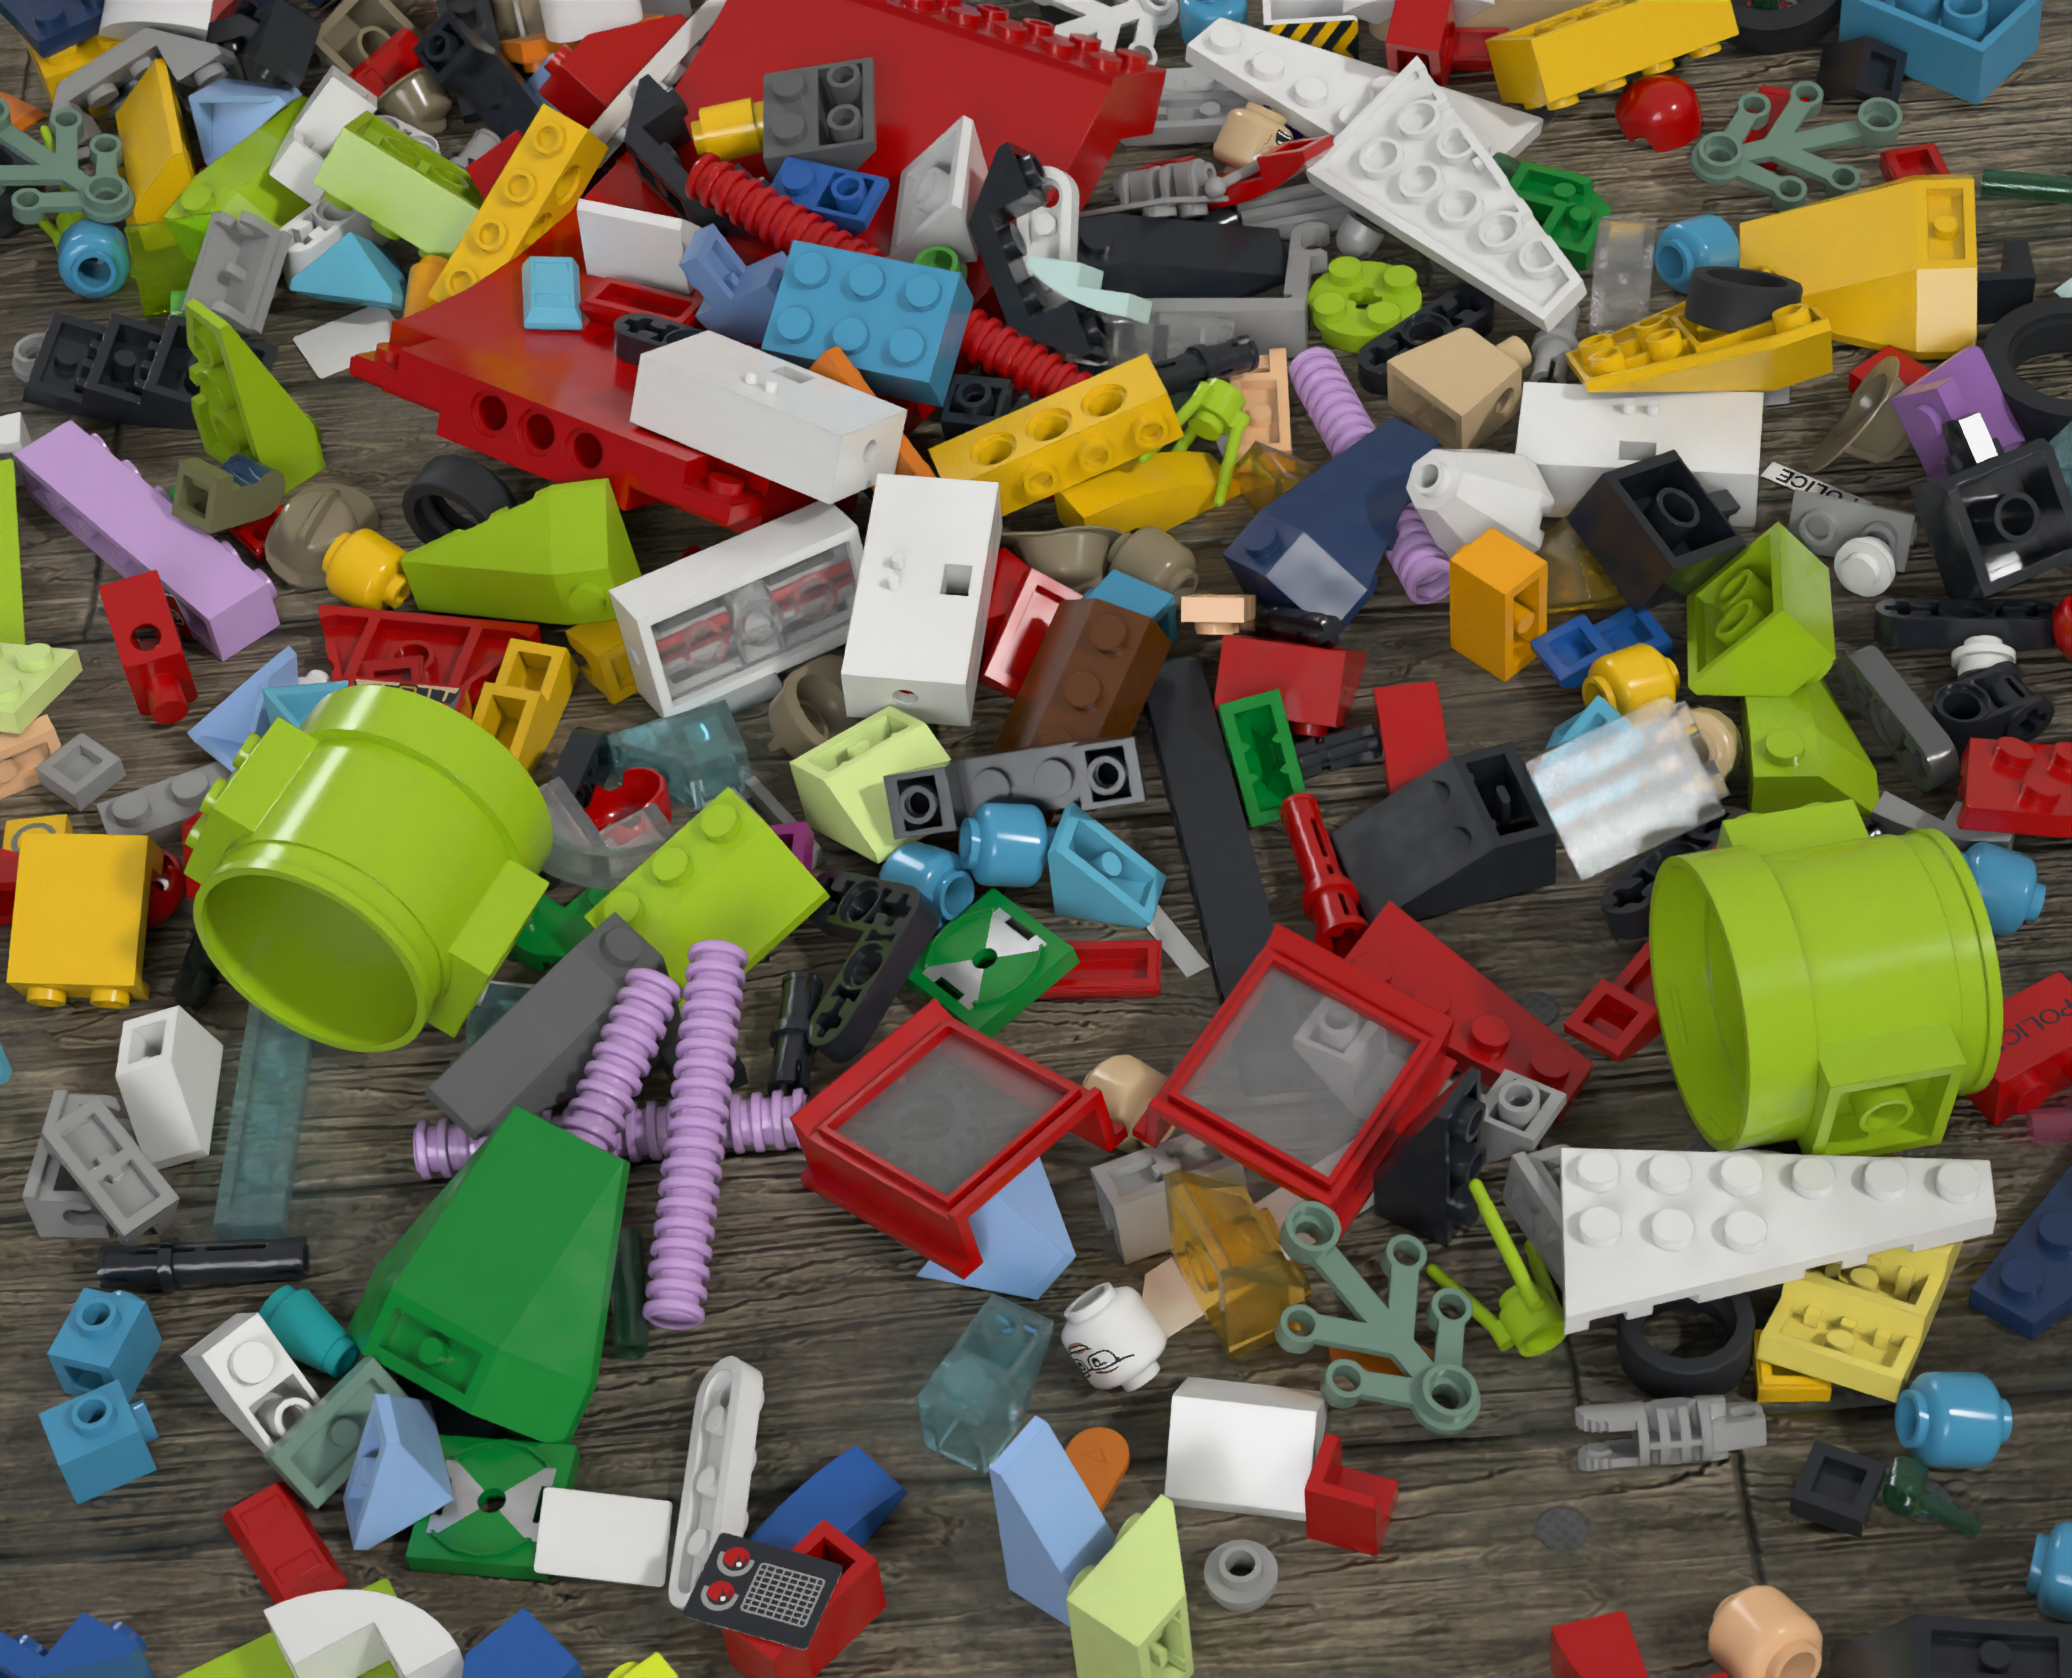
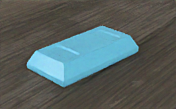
M529 256L522 264L524 328L538 330L582 329V313L579 307L581 303L579 266L572 257Z

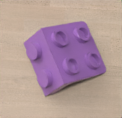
M1977 346L1963 348L1890 399L1928 477L1947 470L1945 457L1950 456L1942 424L1964 414L1980 412L1990 437H1997L2002 447L2014 442L2025 441L2024 435L2010 411L2004 394L1983 351Z

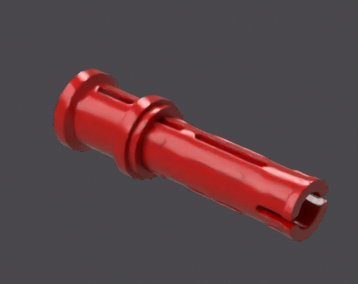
M1296 793L1282 801V808H1279L1278 813L1288 834L1290 845L1305 885L1300 903L1305 917L1315 924L1317 932L1315 933L1314 943L1344 959L1368 929L1369 923L1358 914L1357 906L1360 897L1355 883L1342 875L1339 869L1333 846L1321 817L1317 798L1309 793Z

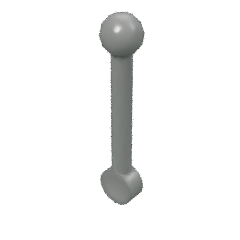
M1257 160L1222 178L1219 176L1210 177L1205 183L1207 195L1211 198H1220L1225 194L1227 187L1259 172Z

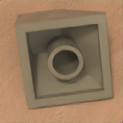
M342 0L320 23L321 28L313 51L330 68L334 65L348 75L402 27L410 29L419 41L424 35L389 0Z

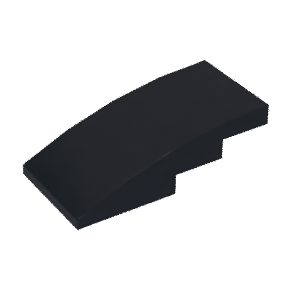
M54 311L26 382L22 401L82 417L135 426L198 430L192 411L191 398L200 393V385L196 386L190 379L189 367L196 364L198 360L187 345L186 318L170 314L165 328L112 312L108 325L105 327ZM239 335L271 373L279 347Z

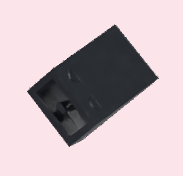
M1513 741L1448 758L1330 833V841L1343 872L1347 878L1355 883L1360 897L1358 906L1369 926L1389 900L1416 921L1556 884L1557 832Z

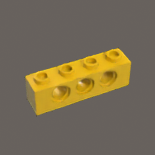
M543 104L428 296L437 303L452 297L476 284L525 251L573 210L609 148L589 129Z
M1145 353L928 449L940 478L999 482L1001 513L1003 517L1183 438L1184 434L1169 395L1148 354Z

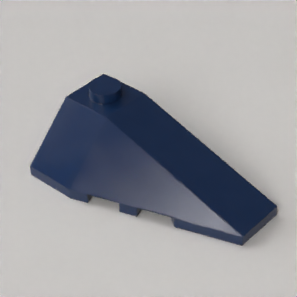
M1390 418L1261 509L1222 554L1244 594L1257 595L1258 604L1262 606L1270 604L1277 607H1288L1337 616L1343 625V628L1337 633L1339 635L1371 598L1379 581L1375 574L1385 550H1393L1399 536L1395 527L1404 507L1412 503L1406 490L1412 466L1432 449H1438L1439 443L1436 437L1395 418Z

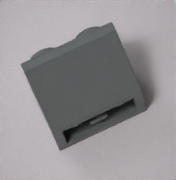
M873 57L764 74L763 159L772 182L787 156L857 171L877 149L876 80Z

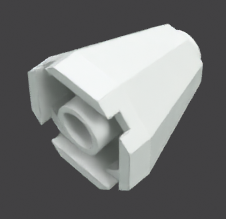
M1432 449L1413 464L1406 490L1435 543L1446 552L1449 559L1453 557L1461 546L1472 543L1491 527L1535 553L1541 548L1545 532L1539 529L1543 514L1550 517L1555 501L1534 461L1520 454L1485 449Z

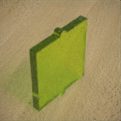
M215 212L125 227L133 263L129 274L137 280L145 316L171 312V291L187 290L212 213Z

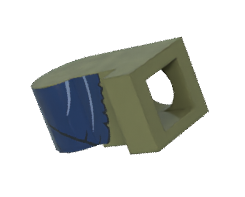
M236 454L230 457L222 466H214L198 457L179 460L172 515L209 534L263 519L271 515L280 505L285 492V479L279 471L244 454Z

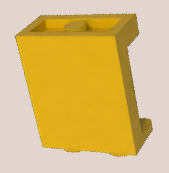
M21 832L6 983L23 996H27V1003L43 1007L65 1006L66 998H90L91 1005L109 1009L128 1008L130 999L148 1000L150 986L143 981L142 971L151 876H162L164 851L148 835Z

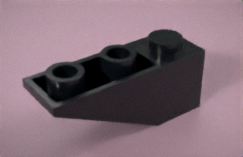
M1470 1067L1406 1126L1373 1172L1375 1215L1445 1247L1449 1246L1462 1225L1471 1227L1480 1215L1478 1205L1469 1189V1182L1472 1179H1479L1481 1181V1169L1486 1157V1147L1481 1145V1126L1486 1114V1104L1481 1102L1480 1070Z

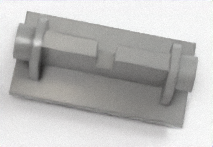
M1795 489L1788 531L1812 553L1835 558L1838 550L1851 539L1866 536L1878 538L1884 541L1893 551L1896 561L1895 571L1905 573L1910 546L1915 544L1919 523L1915 522L1916 514Z

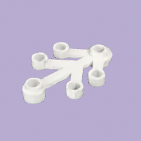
M1032 0L1039 5H1052L1080 17L1056 25L1055 34L1068 38L1071 33L1096 37L1102 41L1101 48L1114 52L1120 28L1133 24L1136 26L1133 42L1127 49L1147 54L1149 56L1148 64L1155 65L1157 62V53L1153 48L1157 31L1169 27L1177 17L1179 9L1177 0H1116L1122 4L1113 7L1095 0Z

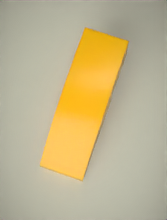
M1160 452L1155 453L1145 464L1139 463L1137 458L1055 493L1057 517L1066 528L1097 525L1112 527L1121 531L1122 534L1126 532L1133 534L1143 527L1154 526L1166 532L1216 507L1214 505V497L1221 465L1210 453ZM1233 477L1226 501L1241 494L1240 485Z
M510 638L496 682H484L472 721L503 744L531 776L554 735L580 668L565 647Z

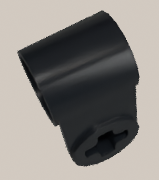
M2010 661L1996 663L1985 671L1941 686L1934 695L1931 715L1952 740L1958 753L1960 767L1961 758L1970 738L1998 740L2001 737H2014L2028 743L2045 731L2055 714L2053 704L2045 696L2035 695L2023 683L2022 671Z

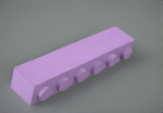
M69 420L13 454L28 496L124 578L157 569L165 593L176 598L194 638L222 662L280 625L273 602L277 598V591L270 578L261 569L251 570L245 565L236 550L227 541L223 540L219 543L207 532L173 516V501L168 493L160 486L152 488L146 483L137 468L129 460L120 461L111 454L103 439L96 433L88 435L73 421Z

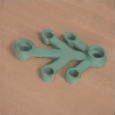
M1801 81L1791 88L1787 106L1765 139L1744 143L1751 130H1759L1767 125L1771 110V102L1765 95L1757 92L1746 93L1739 98L1736 114L1725 131L1709 133L1695 145L1691 154V169L1699 179L1706 183L1726 185L1738 181L1771 195L1772 205L1777 211L1790 210L1805 205L1808 190L1806 183L1801 178L1792 175L1781 177L1756 164L1772 161L1825 184L1824 190L1829 198L1858 191L1861 175L1855 167L1848 164L1837 165L1811 154V152L1862 142L1866 147L1872 149L1885 148L1897 139L1903 113L1899 105L1894 101L1875 97L1864 101L1860 105L1857 119L1797 132L1805 119L1814 118L1820 113L1824 92L1818 84L1811 81ZM1800 98H1808L1812 102H1803ZM1755 109L1760 113H1750L1746 110ZM1836 181H1845L1850 185H1839ZM1790 192L1795 194L1796 197H1787L1782 193Z
M0 97V144L32 164L0 165V195L5 192L7 186L63 185L71 190V192L41 193L34 188L17 190L11 197L12 213L16 221L31 225L42 221L46 213L82 212L92 221L115 223L126 219L133 212L135 204L133 191L128 187L126 181L117 175V167L123 161L122 142L117 136L99 134L91 139L89 143L90 161L96 167V175L90 177L78 169V141L84 135L83 116L79 111L72 108H61L51 114V133L56 140L55 154L11 124L9 104Z
M1304 1201L1293 1206L1288 1212L1279 1233L1283 1250L1289 1258L1299 1264H1312L1359 1322L1318 1314L1307 1305L1294 1304L1282 1312L1275 1326V1338L1278 1344L1284 1350L1294 1354L1308 1352L1314 1344L1386 1357L1390 1358L1405 1375L1403 1377L1364 1371L1363 1367L1353 1360H1335L1328 1366L1320 1381L1321 1395L1333 1407L1339 1409L1351 1408L1360 1399L1410 1408L1416 1420L1422 1426L1438 1434H1457L1470 1427L1479 1413L1481 1398L1475 1379L1462 1367L1464 1328L1473 1313V1306L1469 1297L1463 1291L1452 1287L1442 1288L1432 1297L1425 1311L1426 1322L1436 1333L1433 1360H1431L1414 1340L1418 1279L1427 1261V1250L1424 1244L1418 1238L1409 1234L1396 1235L1387 1243L1380 1257L1381 1269L1389 1278L1387 1305H1385L1336 1247L1341 1233V1224L1335 1212L1326 1205L1316 1201ZM1306 1233L1311 1235L1316 1240L1317 1245L1303 1242L1296 1234ZM1401 1251L1407 1253L1413 1259L1414 1265L1406 1266L1399 1263L1395 1259L1393 1252ZM1439 1305L1453 1307L1458 1312L1459 1319L1445 1317L1440 1312ZM1292 1321L1302 1323L1308 1329L1309 1335H1295L1290 1331L1287 1323ZM1343 1376L1348 1378L1353 1383L1355 1390L1343 1391L1335 1385L1333 1377ZM1439 1394L1447 1397L1451 1401L1453 1409L1440 1406L1432 1398V1395Z

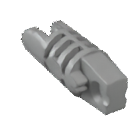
M1724 1395L1653 1399L1650 1402L1640 1400L1581 1405L1575 1409L1576 1426H1578V1429H1583L1584 1432L1632 1431V1439L1608 1440L1602 1443L1595 1442L1582 1445V1448L1578 1449L1577 1452L1578 1469H1581V1471L1648 1467L1650 1464H1659V1466L1691 1463L1694 1460H1700L1701 1462L1727 1459L1728 1451L1765 1446L1767 1444L1766 1418L1759 1402L1726 1403Z

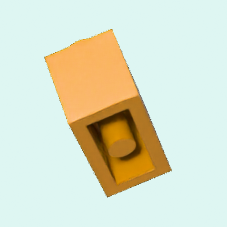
M1491 527L1472 543L1461 546L1453 557L1449 559L1450 647L1495 677L1506 682L1537 658L1531 650L1530 641L1547 633L1548 562Z

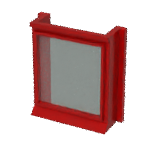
M1276 923L1264 949L1252 962L1157 1096L1153 1097L1149 1102L1148 1108L1133 1127L1132 1136L1156 1149L1173 1125L1305 1201H1316L1326 1205L1335 1212L1341 1224V1233L1336 1244L1337 1246L1374 1192L1373 1172L1406 1126L1438 1097L1455 1072L1458 1062L1446 1056L1455 1019Z
M933 998L790 1117L809 1166L799 1175L804 1186L963 1280L983 1264L968 1221L972 1214L1068 1131L1109 1153L1128 1137L1126 1127L1110 1118L1100 1089L1093 1087L1091 1090H1088L954 1019L936 998Z

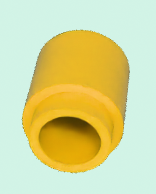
M752 97L699 108L700 120L691 122L692 135L698 155L712 152L718 155L721 161L763 153V101L753 102Z

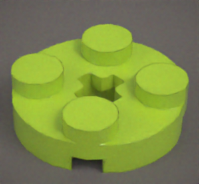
M1352 256L1338 257L1331 261L1328 267L1329 272L1320 276L1311 287L1308 300L1309 322L1312 328L1315 325V327L1321 330V339L1333 348L1352 353H1359L1365 344L1422 309V293L1417 284V274L1414 269L1406 265L1360 261ZM1369 304L1366 309L1356 308L1358 305Z

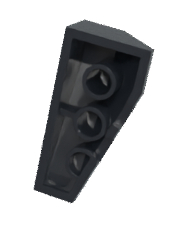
M1124 214L1084 217L1078 220L1077 262L1104 271L1101 290L1129 293L1141 298H1250L1285 283L1287 265L1279 229ZM1097 311L1102 317L1109 334V341L1104 343L1106 350L1133 347L1142 343L1141 323L1127 321Z

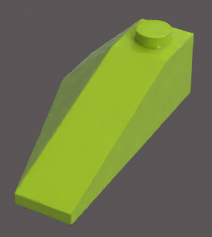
M300 96L296 101L288 105L197 174L174 202L164 218L188 259L197 261L212 213L222 211L239 221L242 211H246L260 217L280 230L284 225L311 206L306 200L269 175L270 167L278 149L309 98Z
M195 298L185 303L187 345L198 360L196 364L189 367V374L193 383L196 386L200 385V393L191 398V404L205 451L222 465L230 457L236 454H244L279 471L285 479L284 495L326 468L320 443L323 442V435L313 418L299 408L229 323Z
M608 478L550 485L535 492L531 500L510 510L507 506L491 513L487 521L465 531L457 529L404 554L400 561L419 610L563 625L617 620L608 590L642 576Z
M1824 678L1812 685H1802L1789 697L1740 696L1749 811L1766 814L1801 808L1813 802L1831 803L1854 799L1860 816H1866L1871 819L1872 810L1879 801L1877 773Z

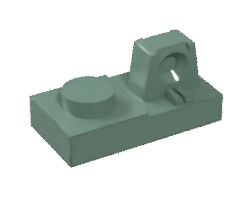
M365 1356L263 1455L265 1460L308 1507L318 1509L350 1477L375 1394L408 1397L374 1357Z

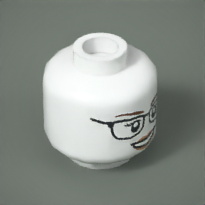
M1110 1282L1099 1284L1078 1297L1065 1310L1064 1316L1068 1321L1061 1333V1341L1085 1377L1095 1388L1110 1389L1121 1385L1126 1392H1131L1145 1385L1160 1371L1161 1367L1156 1360L1166 1346L1167 1334L1140 1294L1132 1287L1113 1288Z

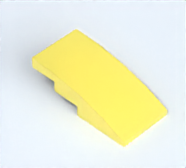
M1887 1153V1154H1881V1155L1870 1156V1157H1900V1156ZM1963 1241L1913 1253L1903 1247L1868 1255L1867 1264L1841 1269L1838 1262L1806 1269L1805 1278L1783 1284L1781 1298L1760 1336L1757 1359L1897 1403L1934 1319Z

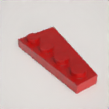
M1390 900L1344 958L1346 961L1455 1019L1446 1056L1458 1062L1457 1071L1464 1073L1470 1067H1474L1480 1070V1083L1492 1088L1502 1072L1508 1069L1566 1093L1567 1103L1554 1120L1555 1123L1559 1124L1587 1084L1594 1065L1592 1062ZM1386 1029V1033H1388L1389 1035L1405 1042L1406 1044L1414 1048L1418 1047L1417 1045L1407 1041L1406 1039Z

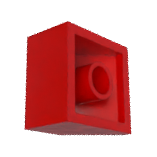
M1223 635L1214 710H1217L1216 705L1279 689L1287 720L1292 721L1290 732L1321 737V735L1328 734L1329 726L1341 727L1347 725L1365 667L1367 652L1338 647L1326 649L1319 646L1252 635Z

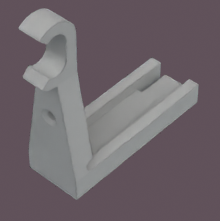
M1306 222L1292 229L1283 293L1284 298H1143L1152 302L1149 325L1141 324L1142 353H1147L1149 358H1173L1184 354L1185 349L1189 346L1199 343L1206 346L1216 345L1240 335L1250 336L1249 341L1254 340L1259 355L1269 354V348L1286 347L1287 358H1295L1298 354L1307 350L1309 327L1308 300L1311 289L1312 274L1328 271L1327 252L1321 248L1330 244L1329 225L1322 222ZM1311 246L1321 247L1314 250L1305 249Z

